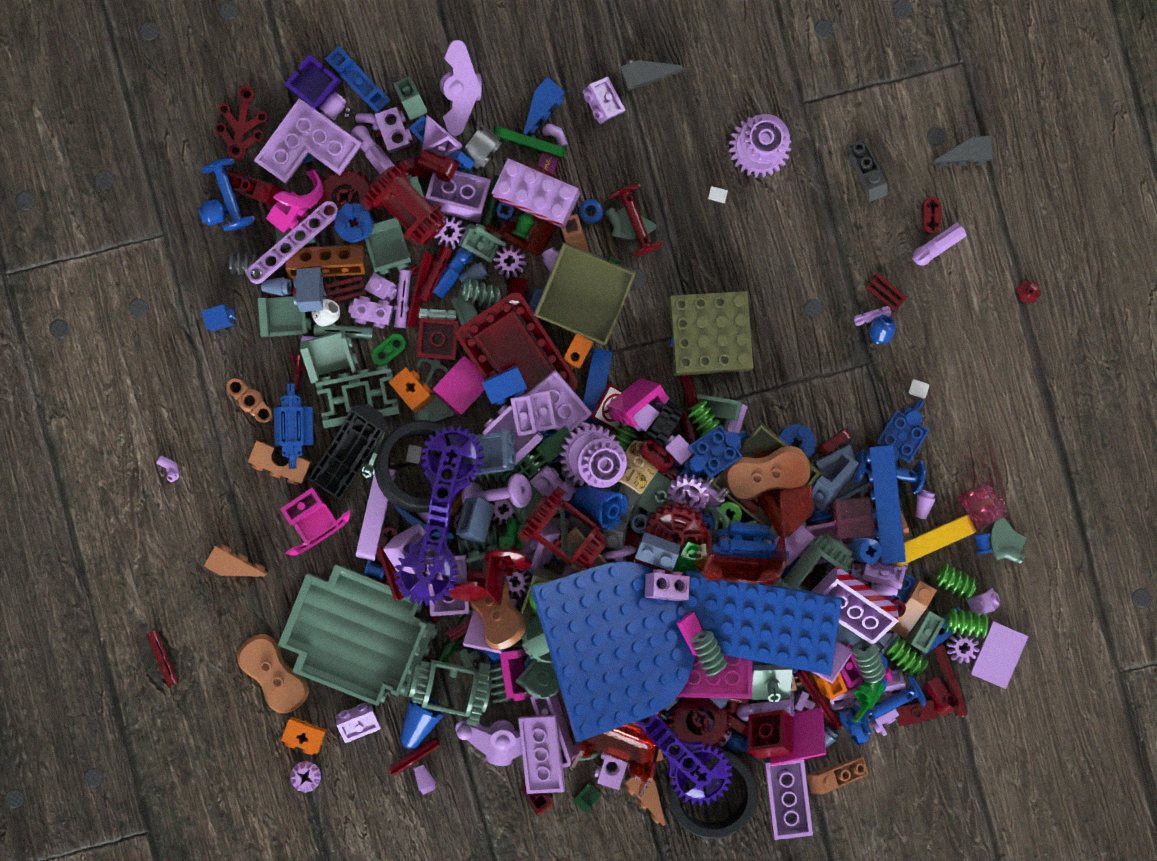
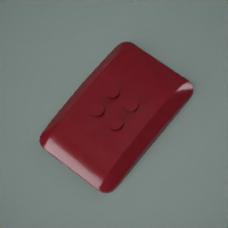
M513 292L461 325L457 330L459 342L484 379L517 365L527 386L524 394L529 392L554 370L560 374L573 391L578 385L576 376L537 317L534 316L533 311L523 296L519 293ZM514 395L507 397V401L501 405L504 406L506 404L509 407L511 405V398Z

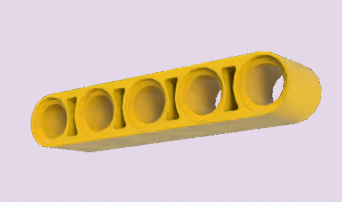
M969 514L905 541L906 562L889 564L900 567L975 533L976 530Z

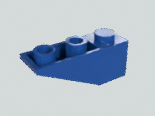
M549 77L534 91L524 135L528 136L530 134L532 136L539 129L537 125L542 120L545 122L552 113L550 111L554 106L558 108L565 100L563 98L565 92Z

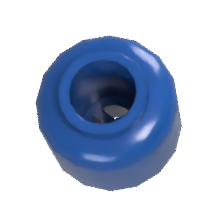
M219 199L202 202L201 208H198L201 222H205L208 226L223 223L225 215H228L225 203L222 204Z
M594 199L585 200L579 207L578 215L580 220L587 225L597 224L603 216L602 205Z
M887 315L877 316L873 319L868 334L876 344L889 343L896 331V324Z

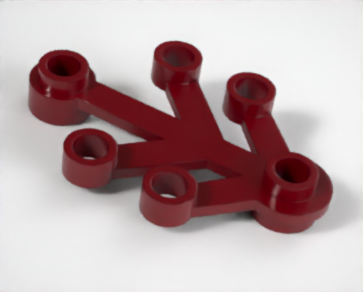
M249 86L241 87L238 92L239 98L242 100L238 122L227 104L219 106V113L226 118L235 132L234 141L228 134L227 126L224 123H217L215 131L222 136L228 145L226 149L227 156L234 161L241 160L245 156L247 148L265 139V134L261 130H256L253 136L242 142L245 133L260 123H266L269 119L266 112L260 111L256 117L246 123L249 103L255 97L254 90ZM246 92L251 93L249 98L244 97ZM223 107H228L227 113H222ZM261 114H265L266 116L265 120L263 121L259 120V116ZM219 126H224L223 132L218 131ZM257 133L262 134V138L259 140L255 137ZM235 148H239L240 150L239 154L237 155L233 154V150Z

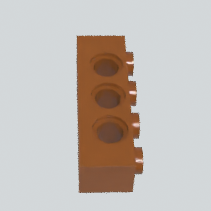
M363 244L301 248L286 261L288 278L297 277V269L320 267L323 277L364 275Z

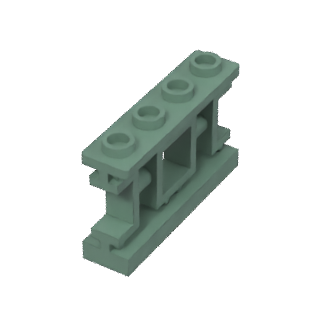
M386 365L376 367V371L368 372V369L357 371V375L350 376L349 373L339 374L338 379L331 380V377L319 378L320 382L315 383L317 394L327 393L330 412L321 413L323 427L331 428L343 424L347 416L329 419V416L336 415L335 405L345 403L346 412H349L352 407L350 406L347 389L365 386L368 399V404L366 405L374 407L372 398L383 396L384 405L392 404L393 407L378 410L383 414V417L401 414L398 399L388 400L385 386L386 381L394 378L392 368L387 369ZM387 375V377L379 378L381 386L379 389L371 390L369 381L361 382L362 378ZM349 382L348 385L341 386L343 396L333 397L331 388L323 389V386Z

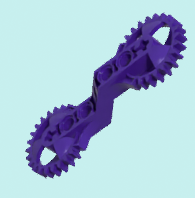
M452 425L449 431L445 427H443L442 433L435 430L437 436L429 435L431 442L425 441L424 443L427 448L421 449L422 453L426 454L420 457L422 461H426L422 464V467L428 468L424 473L430 480L433 490L430 498L428 524L424 536L418 542L408 546L410 553L408 554L403 551L405 558H398L401 565H395L399 572L394 573L395 577L400 578L395 583L402 585L398 590L400 592L405 591L403 595L405 598L411 596V603L417 599L418 605H421L422 601H424L426 606H428L431 600L436 605L437 598L443 602L444 598L442 595L450 596L448 589L455 590L452 583L458 582L453 577L459 574L457 570H453L457 567V563H451L455 557L448 549L446 541L449 532L451 508L457 492L470 485V477L476 480L475 472L481 473L478 466H484V463L479 459L485 458L483 453H479L484 450L483 446H478L480 440H474V433L468 436V429L462 432L461 426L456 431ZM445 436H449L451 446H447ZM430 451H441V458L430 455ZM453 454H455L457 458L452 459V466H450L451 461L449 457H452ZM463 456L475 459V464L463 463ZM447 472L453 473L452 478L449 480L443 479L444 474ZM447 491L448 495L446 498L441 499L438 497L439 493ZM433 533H441L440 538L432 540L431 536ZM429 551L436 552V556L433 559L426 558ZM404 567L415 568L416 574L405 572L403 569ZM428 568L430 575H427L425 578L422 573H426ZM438 574L449 576V581L437 579ZM432 584L434 596H430L427 585Z
M657 713L633 722L638 724L668 757V775L671 777L669 781L671 785H674L672 787L674 792L678 791V797L683 796L684 802L690 799L691 804L694 805L697 800L699 805L702 806L703 800H706L709 805L711 798L717 801L716 795L723 797L722 789L728 791L726 783H731L728 777L733 774L729 770L732 766L730 763H727L729 759L727 756H724L723 750L718 751L716 745L711 749L710 743H707L704 747L702 741L687 742L681 740ZM672 745H678L676 750H669ZM714 756H717L719 760L709 770L706 763ZM692 758L688 764L683 763L684 759ZM696 767H697V769H698V771H699L700 773H704V774H703V775L697 774V772H696V770H695ZM691 779L695 785L689 790L684 791L682 789L683 786ZM703 786L706 787V795H704Z

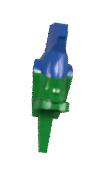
M880 655L886 670L888 662L884 656ZM884 677L876 683H868L863 680L859 688L854 689L853 693L859 699L860 707L854 722L858 723L869 708L872 709L883 694L887 685Z

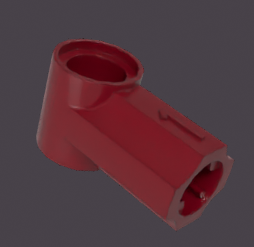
M426 149L422 151L417 164L435 173L444 182H450L459 167V163L454 158L449 156L443 158Z
M937 676L923 684L935 701L934 709L939 715L945 716L959 707L958 697L953 693H949Z

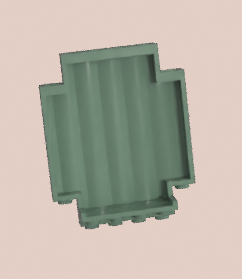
M335 564L329 581L311 573L306 574L278 646L299 654L292 672L379 706L380 702L384 703L388 692L385 689L391 690V694L399 696V694L408 696L415 664L420 665L423 657L427 658L431 649L428 643L430 639H435L438 629L435 628L436 623L415 615L416 612L420 614L423 602L421 605H418L416 599L411 603V596L395 601L389 585L340 564Z

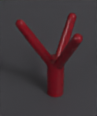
M290 351L294 369L292 384H295V389H298L301 373L306 369V366L304 364L300 368L301 354H297L295 361L293 351Z

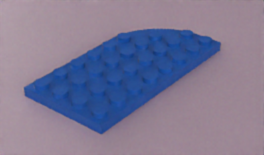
M690 569L687 570L686 576H690L689 600L683 601L685 613L687 615L689 612H694L703 631H712L714 633V638L718 642L717 645L720 646L721 652L724 655L831 676L843 598Z

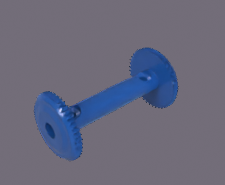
M231 158L210 162L203 166L201 170L202 173L214 172L216 174L220 191L232 221L222 226V229L226 232L244 228L255 220L254 216L242 218L229 178L225 173V168L234 164V160Z
M860 450L854 458L859 463L852 476L855 483L861 482L864 473L869 474L868 471H872L871 463L866 462L867 454L865 450ZM918 460L913 470L896 467L897 479L911 481L912 493L917 494L920 492L926 477L924 462Z
M907 676L910 688L883 701L872 709H868L860 719L862 722L861 727L867 734H872L868 725L869 722L916 697L922 706L926 705L925 696L912 676ZM857 704L853 705L854 714H857L859 710Z

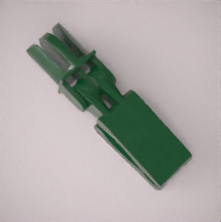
M566 425L539 445L533 455L528 454L514 466V470L507 471L501 477L503 479L519 467L520 471L517 474H524L527 479L531 478L541 470V465L550 463L560 455L559 452L565 450L560 445L567 444L564 437L571 438L568 427Z

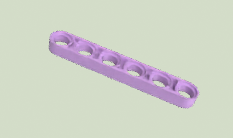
M331 201L324 202L252 264L247 270V276L250 281L255 284L262 283L328 226L338 213L336 204ZM331 206L335 209L334 213L329 216L324 214V209ZM318 219L320 225L317 228L310 227L311 220ZM304 232L306 236L302 241H298L295 239L296 233ZM282 245H290L291 250L288 253H282L280 251ZM275 257V265H266L267 258ZM254 270H260L262 272L261 277L253 279L251 273Z

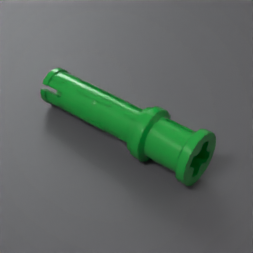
M525 211L523 214H520L518 216V223L511 233L527 240L529 228L534 224V215Z

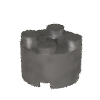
M483 124L480 126L482 131L477 130L463 149L466 151L464 154L475 163L473 166L476 169L479 167L483 169L490 160L487 157L489 153L492 152L494 154L502 144L499 141L501 138Z

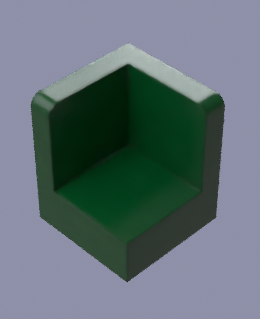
M587 781L574 795L573 802L587 814L592 809L595 801L601 796V792Z

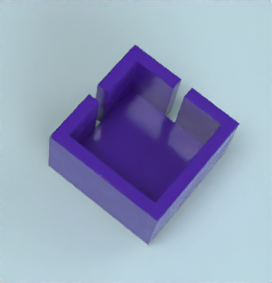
M308 55L298 67L303 75L300 76L295 71L286 81L285 86L309 106L319 111V107L330 94L334 93L341 84V81L311 55Z

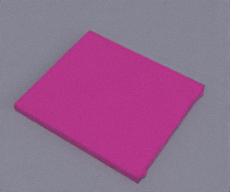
M822 707L794 713L792 716L793 754L770 757L772 766L826 755Z

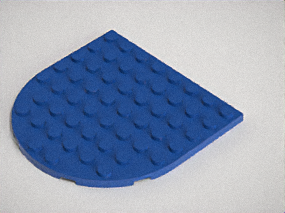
M633 562L607 563L531 587L576 742L647 718L663 710L680 694L692 671L695 655L692 654L677 625V622L686 615L683 601L644 598L646 574L653 573V570L642 564ZM657 580V586L660 588V582Z

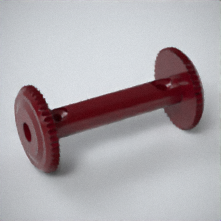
M637 183L624 186L609 195V200L621 197L640 245V249L631 253L634 257L653 252L663 244L662 241L653 244L650 242L631 192L641 188Z

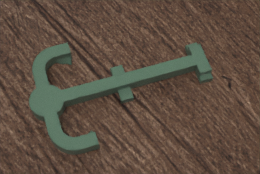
M421 358L416 367L421 368L422 362L431 364L432 368L426 381H421L422 385L426 383L430 389L432 385L429 382L435 369L440 368L444 370L445 375L449 372L448 368L441 365L437 359Z
M560 507L558 511L560 512L562 552L571 557L575 550L574 542L569 543L568 552L566 537L568 530H566L565 509Z
M706 507L704 514L709 516V512H711L714 518L713 538H710V544L715 545L719 517L723 519V528L725 529L728 528L729 520L719 507Z

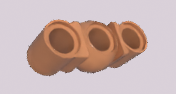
M231 379L227 383V391L238 400L239 406L243 411L255 416L256 420L262 423L273 420L274 410L263 401L259 391L251 389L241 379ZM236 382L241 384V390L238 393H235L232 388ZM250 395L255 398V403L252 406L246 403V399ZM262 409H267L269 412V416L265 420L260 417Z

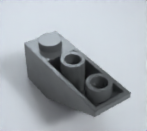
M991 136L971 137L932 161L931 165H937V168L949 167V164L955 163L957 167L967 166L970 162H975V165H986L987 161L993 159Z
M865 139L847 145L860 183L869 202L887 196V182Z

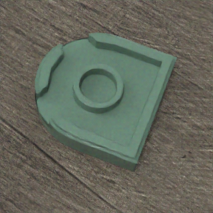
M534 659L516 680V683L524 690L540 699L550 698L560 689L552 662H537Z

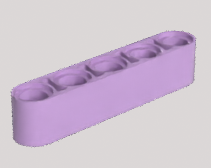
M388 468L390 476L394 481L396 470ZM375 473L356 551V557L375 561L380 536L389 500L383 495L377 484Z

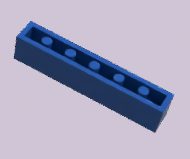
M894 444L870 447V451H867L866 454L867 463H871L872 471L868 472L869 482L874 484V490H871V500L876 503V509H873V519L878 521L875 537L876 540H880L882 548L879 559H882V564L906 562Z

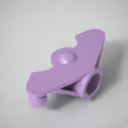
M453 40L449 43L444 57L451 65V72L446 73L441 78L440 90L450 100V110L443 116L447 131L451 135L457 136L464 131L475 101H480L482 82L481 75L475 74L466 45L460 40Z
M464 719L455 726L458 738L468 740L484 753L486 761L493 765H510L512 759L522 755L520 731L515 730L513 724L507 720H497L490 727L482 726L480 722L477 726L468 725L467 719Z

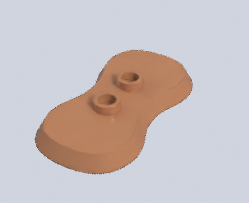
M794 446L779 448L772 454L762 458L742 457L724 471V479L729 493L734 498L742 501L755 499L762 493L772 489H799L810 478L808 459L801 449Z
M506 578L504 580L501 605H498L489 595L481 600L469 601L470 606L482 618L484 638L492 649L502 650L518 642L524 635L526 621L510 601L509 584Z
M258 634L242 644L237 652V662L243 672L260 684L268 705L274 711L283 714L290 713L306 701L309 694L307 681L303 676L292 672L293 669L284 661L280 647L274 638L266 634Z

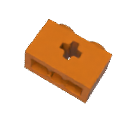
M405 367L389 381V384L412 411L418 413L434 399L430 394L433 391L426 383L423 385L420 383L419 379L421 377L414 369L410 371ZM412 386H414V389H415L414 392H412V390H411V387H412Z
M291 716L281 741L285 742L284 745L290 748H302L306 754H317L320 751L327 729ZM302 733H305V737L308 738L305 739V741H302V737L299 736L302 735Z

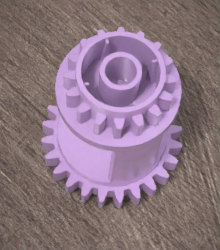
M761 114L755 115L753 118L747 117V123L740 122L742 128L735 127L737 134H731V137L735 139L729 141V144L734 146L729 149V152L735 154L731 157V160L737 159L735 167L741 165L740 172L747 169V176L751 172H754L755 178H757L759 173L765 178L766 172L772 176L773 169L777 172L780 171L778 164L781 166L785 165L782 159H789V156L785 154L791 151V148H789L791 141L788 128L781 119L773 115Z
M583 424V430L576 427L577 433L569 432L570 439L564 437L567 444L560 445L565 450L559 452L561 456H564L559 462L565 464L561 468L563 471L569 470L566 476L568 478L573 476L571 481L575 483L578 480L580 486L585 482L588 487L592 485L604 488L614 485L621 479L626 469V455L619 445L620 442L617 440L613 441L615 435H609L610 430L606 428L603 431L601 425L596 429L594 424H591L589 429L587 425Z

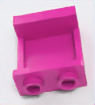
M463 356L432 389V393L460 418L484 392L485 389L482 384L484 378L471 358Z
M639 378L606 406L610 411V417L615 422L618 421L624 425L635 427L637 423L633 416L652 400L664 404L669 399L661 384Z
M515 646L502 651L500 660L506 697L514 698V701H520L532 695L516 683V680L524 672L523 656L527 655V653H525L523 647L518 648Z

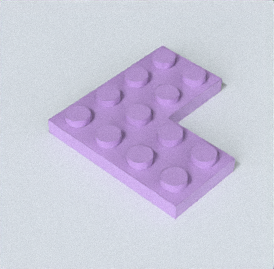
M299 98L254 161L287 184L308 153L338 175H341L363 144Z

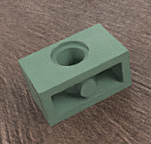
M411 76L393 83L410 120L419 118L427 113V109Z

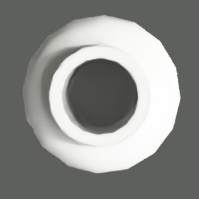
M330 299L323 300V310L312 311L313 320L322 327L332 325L340 317L338 304Z

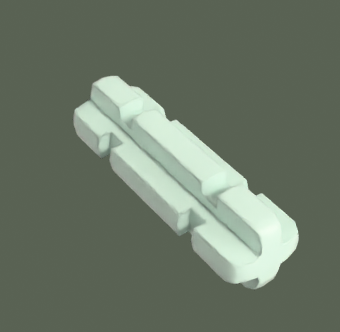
M420 309L419 318L455 321L456 311Z

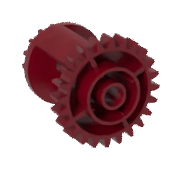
M405 159L396 166L386 169L374 180L369 187L370 191L363 197L364 199L361 204L368 211L374 207L379 209L385 206L407 229L403 237L407 241L411 240L415 245L421 244L424 246L446 225L444 221L446 215L441 211L442 206L439 203L431 206L410 185L408 181L412 176L410 173L413 170V166Z
M557 486L549 498L546 495L543 496L527 517L525 522L528 525L519 537L526 542L533 537L570 567L574 564L580 570L583 567L588 569L607 545V542L604 540L606 536L599 531L601 527L562 498L566 491ZM560 507H563L592 530L571 558L559 549L562 543L558 539L551 543L540 535Z

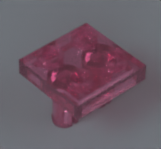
M989 481L958 496L961 504L978 529L1007 515L1004 509L1005 502L1001 504L1003 499L995 496L993 493L995 487L990 488L993 484Z

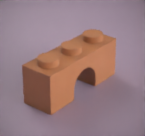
M256 441L248 460L252 464V468L259 471L266 469L270 471L269 475L276 478L286 477L288 478L287 482L297 486L299 483L303 484L312 464L311 461L296 457L297 469H289V463L285 466H280L274 459L277 447L262 441Z

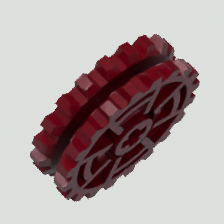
M674 502L673 505L665 503L664 508L657 507L656 513L652 512L650 519L646 522L645 532L680 545L679 555L687 541L704 547L708 540L707 522L702 520L703 514L701 512L696 513V508L694 506L689 508L687 503H683V505H679L678 502Z

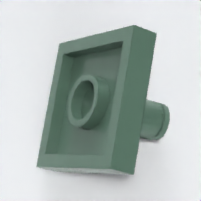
M657 471L644 490L637 505L650 513H656L657 507L664 508L665 503L670 504V500L667 499L668 486L671 485V480Z
M753 665L751 700L769 699L770 702H773V699H775V702H778L780 699H790L793 669L779 665Z

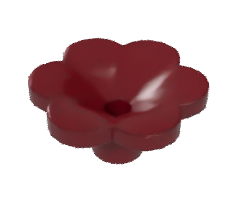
M1024 280L1016 290L1019 300L1030 304L1034 303L1036 298L1041 295L1038 284L1034 281Z

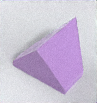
M428 115L426 116L422 151L426 149L441 157H445L462 148L461 143Z

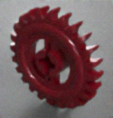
M345 168L341 175H338L336 172L335 175L328 172L329 179L322 177L325 182L323 184L324 191L321 199L318 201L320 204L315 206V208L317 209L324 202H332V195L335 189L342 185H350L352 187L349 190L341 189L337 192L336 206L338 207V212L342 209L343 205L354 203V195L357 192L360 197L359 204H361L364 199L363 197L370 191L369 187L373 182H366L367 175L360 177V170L354 174L353 168L350 169L349 173H347ZM343 194H344L345 196L348 195V199H349L348 202H346V201H343V202H342L343 199H342L341 196H342ZM331 206L326 207L324 214L332 215L335 209ZM357 218L351 220L350 224L352 225V227L356 225ZM335 219L330 223L331 227L335 225Z
M681 698L682 704L679 702L675 703L678 709L671 708V712L675 715L669 716V719L674 721L669 724V727L675 728L673 732L681 740L687 742L702 741L704 747L707 743H710L712 749L713 745L721 746L719 740L726 742V738L723 735H730V732L726 730V728L732 727V724L727 723V721L732 719V716H726L730 709L719 708L710 698ZM700 708L708 710L714 717L715 724L711 732H708L707 729L709 726V716L706 712L699 711ZM690 712H693L692 726L695 730L701 732V736L693 734L687 727L686 720ZM697 713L701 720H704L703 726L700 722H697Z

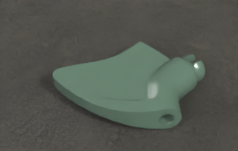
M625 207L616 212L615 208H610L606 215L613 226L611 236L624 240L637 239ZM641 216L647 234L656 229L655 223Z
M385 431L369 459L363 465L362 474L366 478H370L375 472V460Z
M998 515L992 526L990 536L992 553L997 561L1006 558L1021 564L1022 560L1025 559V555L1020 552L1025 544L1026 537L1015 532L1003 515Z

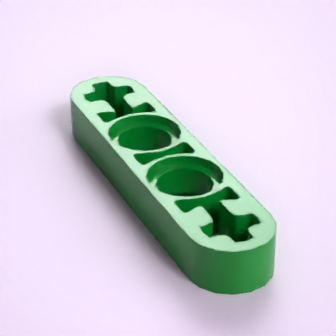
M497 126L493 130V133L501 138L500 140L534 151L544 152L561 159L564 157L566 149L561 146Z

